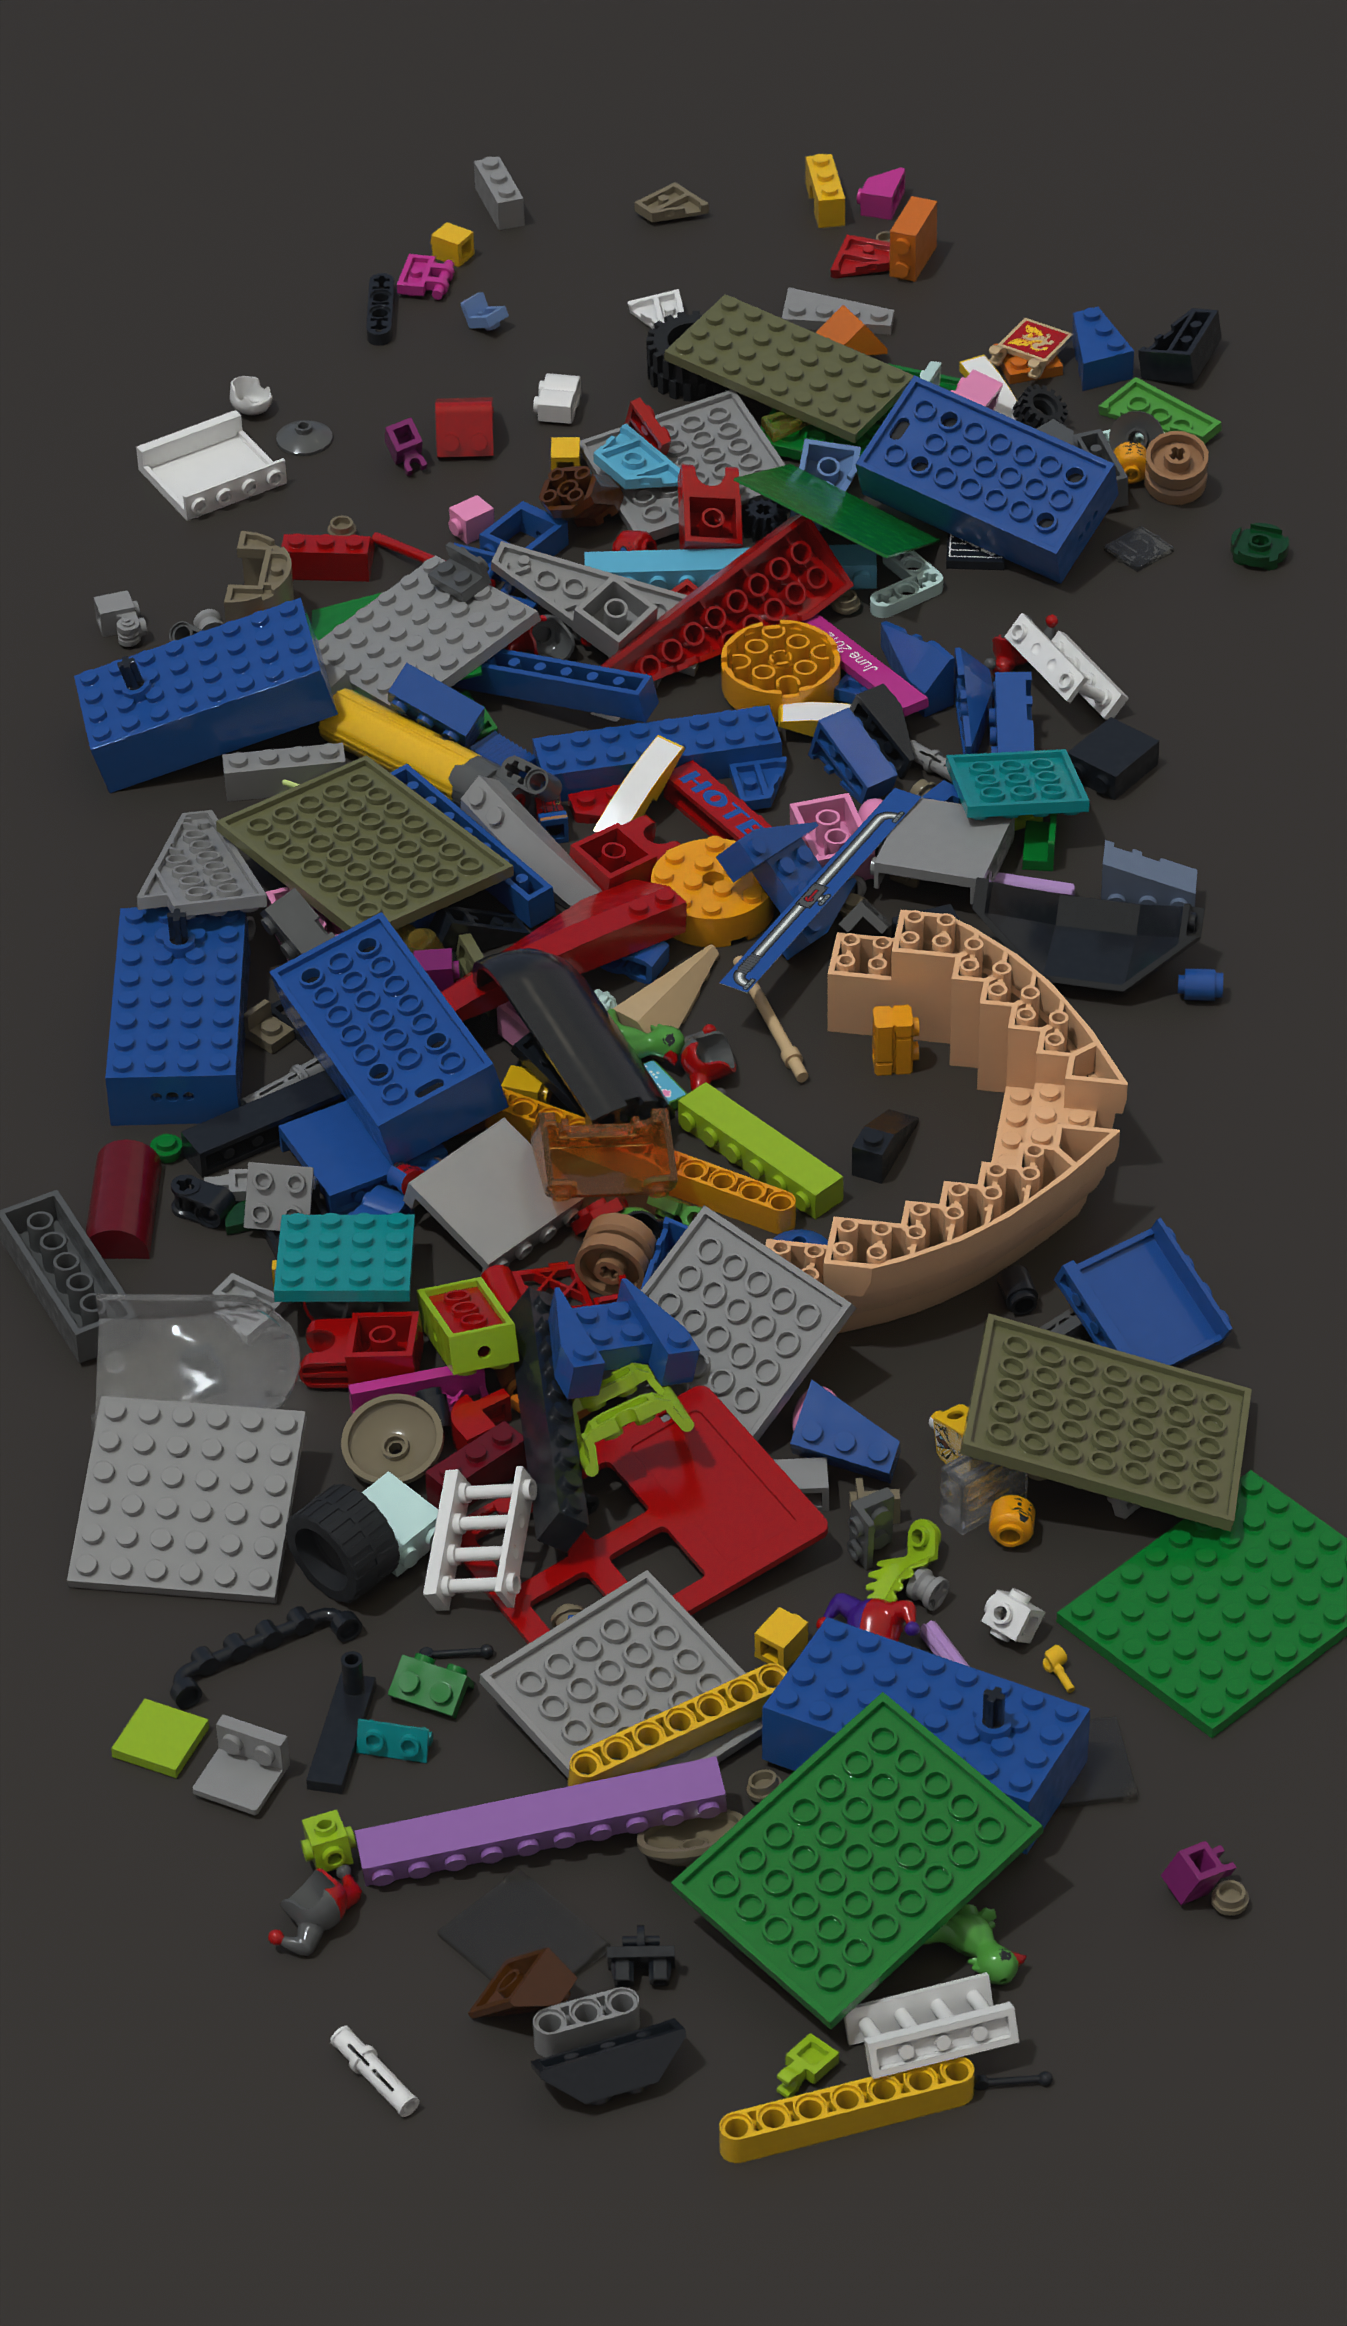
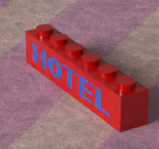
M694 760L675 768L664 787V798L710 837L719 836L723 839L738 841L755 829L772 827L761 815L755 813L742 799L736 797L724 784L717 781L710 775L708 770L702 768Z

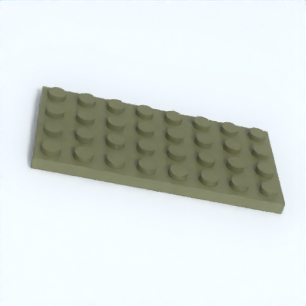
M726 294L664 352V360L852 443H856L897 402L914 376Z

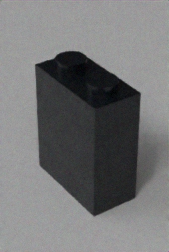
M1110 717L1068 751V755L1083 785L1116 800L1158 765L1159 740Z

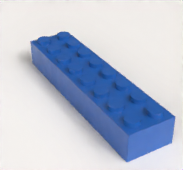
M769 705L532 738L536 766L556 776L562 784L561 802L568 801V794L620 785L657 735L685 747L675 768L694 760L702 768L708 770L710 775L716 780L730 778L729 764L782 757V740ZM546 780L541 784L540 790L545 786Z

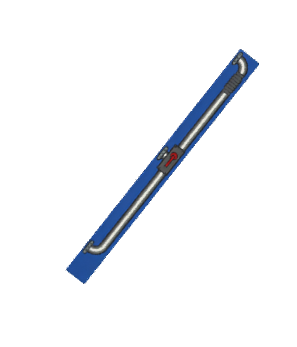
M894 788L719 983L747 993L922 796Z

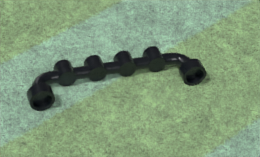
M301 1606L294 1607L287 1614L286 1619L288 1622L276 1626L271 1620H263L255 1627L256 1635L247 1639H243L239 1633H231L224 1639L223 1649L213 1653L206 1646L196 1648L191 1654V1662L180 1667L174 1674L170 1696L179 1708H191L202 1697L201 1688L191 1678L201 1673L203 1676L212 1675L221 1664L231 1660L237 1663L243 1662L250 1656L251 1652L262 1647L274 1649L281 1644L284 1638L296 1633L299 1636H305L314 1629L315 1625L323 1622H331V1630L342 1642H348L360 1634L362 1623L355 1613L349 1610L341 1611L335 1608H321L308 1613Z

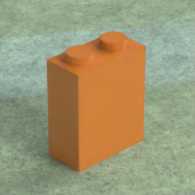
M911 196L890 230L889 277L915 282L937 247V201Z

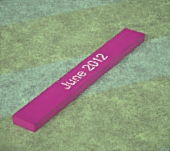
M818 613L812 618L802 621L822 629L835 640L837 650L841 656V669L868 690L884 683L902 705L904 717L929 707L927 696Z

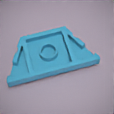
M623 424L617 437H609L606 440V444L600 446L594 452L593 462L624 489L678 486L680 468L628 424Z

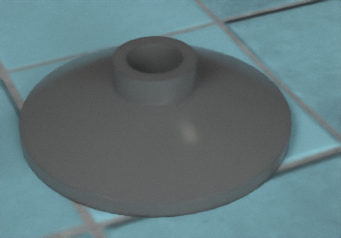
M1130 411L1118 417L1113 423L1109 433V445L1114 451L1122 443L1137 442L1136 434L1141 433L1144 441L1140 444L1147 450L1150 442L1158 435L1163 434L1164 431L1158 420L1149 413Z
M313 420L291 422L283 426L276 435L278 447L282 451L295 456L318 454L326 450L331 445L333 439L332 431L328 426Z

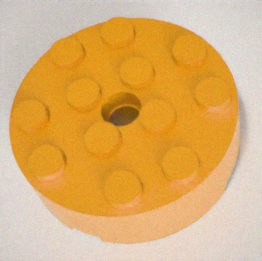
M780 620V625L763 626V623L759 622L736 632L728 639L722 649V692L728 703L735 710L769 705L775 722H778V708L780 705L799 702L833 703L835 701L834 689L840 682L841 656L837 650L835 640L816 626L793 620Z
M711 836L707 839L686 842L667 850L655 864L651 874V883L670 886L687 902L686 932L672 938L699 947H707L710 944L715 947L731 946V941L743 937H746L747 940L754 938L771 923L776 906L752 871L733 883L716 858V856L734 844L735 840Z

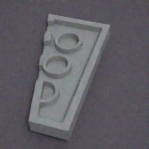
M788 287L782 318L808 330H818L844 305L873 334L891 335L894 310Z

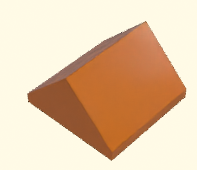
M844 305L815 332L866 355H881L888 352V348Z

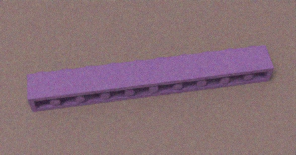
M717 1756L359 1829L355 1830L365 1886H385L398 1879L408 1877L415 1879L423 1878L432 1872L442 1870L457 1871L465 1868L467 1865L480 1862L496 1863L505 1857L514 1855L530 1856L543 1849L553 1847L560 1849L568 1848L577 1842L587 1840L602 1841L610 1838L612 1835L625 1832L632 1834L641 1833L647 1828L659 1825L675 1826L684 1820L698 1817L704 1819L713 1818L722 1812H727L726 1793Z

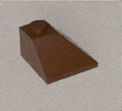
M549 1947L515 1956L504 1961L467 2014L472 2019L538 2012L543 2008L566 2002L571 1996L569 1990L578 1978Z

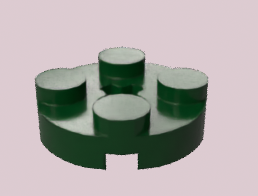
M1267 523L1250 524V529L1243 531L1242 527H1240L1231 536L1230 549L1233 554V561L1238 565L1262 567L1268 571L1275 570L1278 567V563L1282 562L1288 555L1289 538L1288 536L1285 538L1282 535V530L1279 527Z

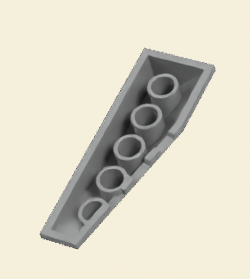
M480 775L476 778L462 796L460 809L553 886L555 902L568 909L580 900L602 892L600 887L499 780Z

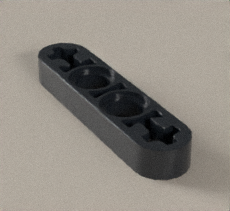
M387 273L375 274L369 280L367 340L370 344L376 346L386 345L392 340L395 289L394 278Z

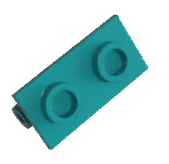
M358 1719L356 1753L427 1763L428 1746H431L433 1742V1732H430L427 1727L419 1728L379 1722L373 1719Z

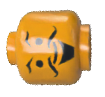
M1125 442L1118 445L1113 452L1128 477V484L1141 482L1145 479L1146 448L1137 442Z
M1006 1495L995 1500L991 1506L989 1532L992 1538L1007 1547H1015L1029 1541L1033 1535L1036 1511L1033 1504L1019 1495Z

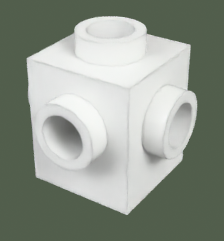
M1012 1588L1010 1592L997 1590L986 1602L985 1614L981 1621L992 1627L990 1633L1003 1641L1009 1642L1012 1639L1017 1642L1030 1644L1046 1612L1029 1603L1031 1597L1018 1589Z

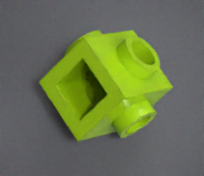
M337 1809L302 1820L305 1839L300 1842L306 1862L313 1860L316 1869L321 1868L326 1872L337 1870L342 1864H354L351 1849L356 1847L355 1837L351 1826L344 1828Z

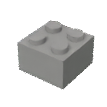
M612 574L574 609L573 631L610 658L657 620L658 607Z

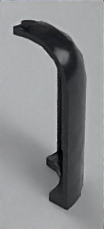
M526 948L499 952L474 962L472 969L473 982L477 988L495 980L584 1111L585 1125L592 1135L611 1126L626 1123L627 1117H633L636 1123L643 1124L647 1132L676 1117L673 1107L587 980L565 959L538 949Z

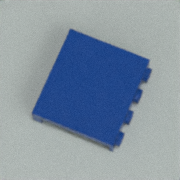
M347 1101L278 1126L280 1150L282 1152L291 1150L303 1167H314L313 1175L316 1176L319 1182V1190L325 1197V1206L328 1213H336L338 1215L349 1214V1212L354 1211L361 1205L364 1195L367 1192H371L377 1185L393 1189L387 1182V1173L392 1165ZM441 1143L406 1163L411 1166H426L428 1157L444 1159V1157L448 1156V1151Z
M1162 1218L1157 1219L1150 1229L1079 1264H1076L1074 1260L1064 1264L1054 1278V1281L1095 1344L1175 1367L1223 1343L1233 1329L1227 1313L1219 1308L1213 1298L1210 1287L1201 1280L1195 1271L1192 1259L1187 1254H1184L1177 1243L1175 1233L1170 1227L1166 1226Z

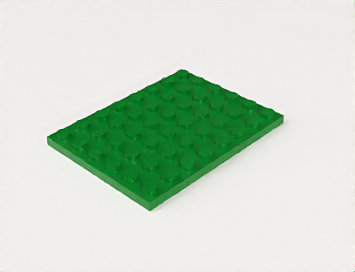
M1250 1470L1240 1478L1235 1519L1231 1531L1183 1519L1059 1610L1056 1622L1210 1738H1214L1347 1636V1538Z
M882 1692L671 1882L672 1890L828 2028L832 2029L1043 1834V1825Z

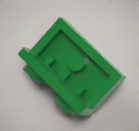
M416 1653L414 1658L402 1654L387 1695L391 1698L456 1719L467 1688L473 1689L475 1682L467 1676L468 1670L449 1663L447 1668L434 1665L435 1659L420 1653Z

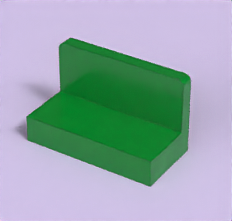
M1057 813L1050 815V822L1026 821L1022 870L1053 871Z

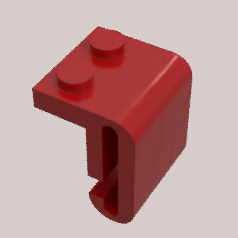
M493 397L436 399L437 457L494 456Z

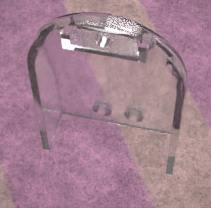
M96 1294L99 1333L95 1415H91L93 1436L101 1396L279 1409L290 1397L296 1386L300 1372V1350L296 1335L288 1321L286 1322L274 1311L272 1306L263 1301L241 1295Z

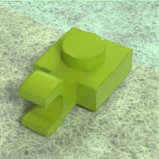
M809 2033L786 2054V2067L777 2075V2079L783 2083L776 2088V2092L785 2098H789L797 2093L804 2079L815 2084L839 2063V2052Z

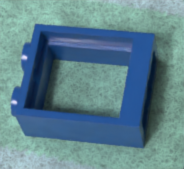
M524 501L479 534L480 549L495 553L501 541L509 543L507 541L519 531L536 538L525 548L547 555L555 556L569 545L568 521L553 518L550 513Z

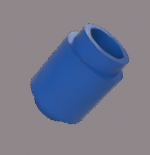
M1185 968L1184 975H1178V994H1184V1000L1214 1001L1215 998H1223V973L1216 972L1215 969Z

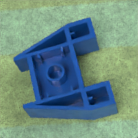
M816 822L755 829L716 856V858L733 883L752 871L776 908L782 913L822 869V866L802 839L819 825ZM855 877L838 890L783 952L787 960L829 931L857 882Z
M627 1278L621 1279L617 1302L572 1308L560 1287L554 1288L548 1318L554 1378L567 1400L599 1395L604 1371L620 1369L633 1362L649 1365L661 1386L693 1382L700 1350L688 1330Z

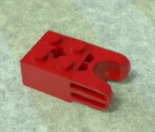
M681 464L678 475L680 549L742 548L741 495L739 483L734 481V478L739 477V469L737 467H725V476L721 483L709 486L700 482L697 478L694 465Z
M643 815L623 825L615 823L571 844L569 855L600 889L605 891L633 879L651 882L652 870L657 861L667 850L681 845V843L678 841L664 844L653 843L657 823L649 816Z
M420 1312L352 1313V1318L317 1319L312 1321L307 1327L306 1340L311 1350L315 1353L305 1355L300 1364L299 1376L302 1382L311 1388H348V1385L420 1371L424 1347Z

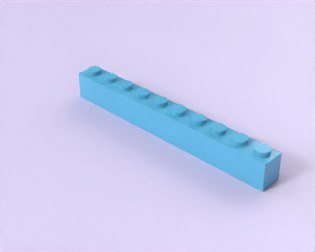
M859 544L828 545L854 584L850 589L877 588L876 553ZM751 547L584 552L585 566L671 590L687 578L697 587L701 586Z

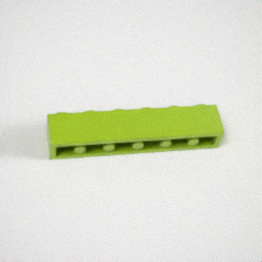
M707 1082L678 1100V1124L685 1131L695 1135L708 1147L715 1149L725 1156L728 1161L735 1163L748 1172L754 1179L792 1193L796 1199V1208L800 1211H804L816 1220L843 1201V1176Z

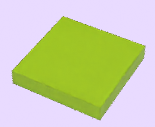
M144 1698L112 1746V1757L177 1778L208 1731L209 1719Z

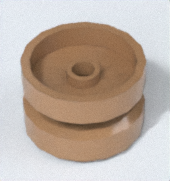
M1184 431L1166 432L1153 439L1146 450L1145 487L1149 494L1157 501L1168 505H1184L1200 497L1207 486L1208 449L1204 442L1197 436Z
M615 1212L602 1214L593 1219L587 1229L583 1243L575 1258V1271L587 1287L603 1296L619 1293L618 1275L624 1274L631 1283L641 1290L647 1268L656 1250L657 1240L650 1228L642 1221L630 1215Z

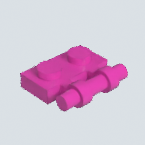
M409 254L397 282V293L409 296H424L426 290H432V297L437 300L441 299L447 293L449 281L454 276L453 261L446 260L444 263H436V256Z

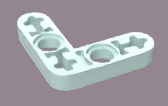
M914 550L888 559L883 557L884 565L902 580L873 593L870 597V612L875 617L888 618L938 596L943 591V575ZM907 568H918V569H917V570H909V569H907ZM901 593H913V594H911V595H903V594H901Z

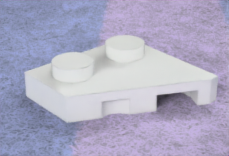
M679 289L627 301L630 313L653 329L657 321L664 323V317L671 315L673 318H676L678 312H684Z

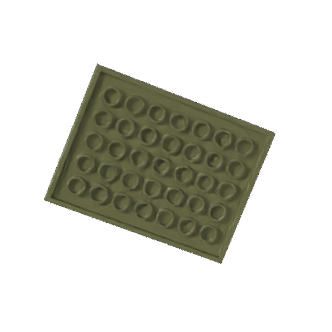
M367 755L216 821L217 832L291 890L296 888L307 903L344 932L380 912L385 915L393 928L397 930L514 876V866Z
M988 1313L960 1454L1004 1466L1008 1469L1039 1476L1043 1479L1067 1484L1078 1489L1105 1495L1109 1498L1140 1505L1144 1508L1168 1513L1179 1518L1189 1519L1210 1527L1231 1531L1235 1519L1252 1389Z

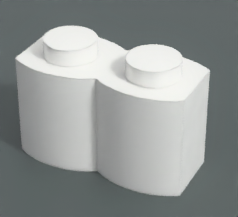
M547 373L545 380H540L539 396L534 397L533 412L538 413V421L572 424L581 397V376Z

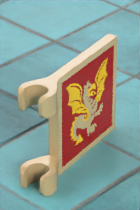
M1024 318L998 345H992L989 348V353L992 354L989 361L993 365L999 366L1007 353L1029 360L1028 367L1031 370L1027 376L1039 379L1049 362L1073 339V334Z

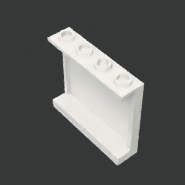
M236 410L136 447L139 471L187 521L287 484L285 460L282 458L273 462L242 430L241 415Z

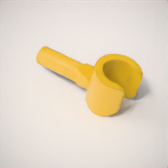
M1054 1645L1045 1651L1043 1668L1049 1673L1054 1672L1067 1693H1072L1075 1687L1062 1667L1068 1661L1067 1654L1062 1647Z

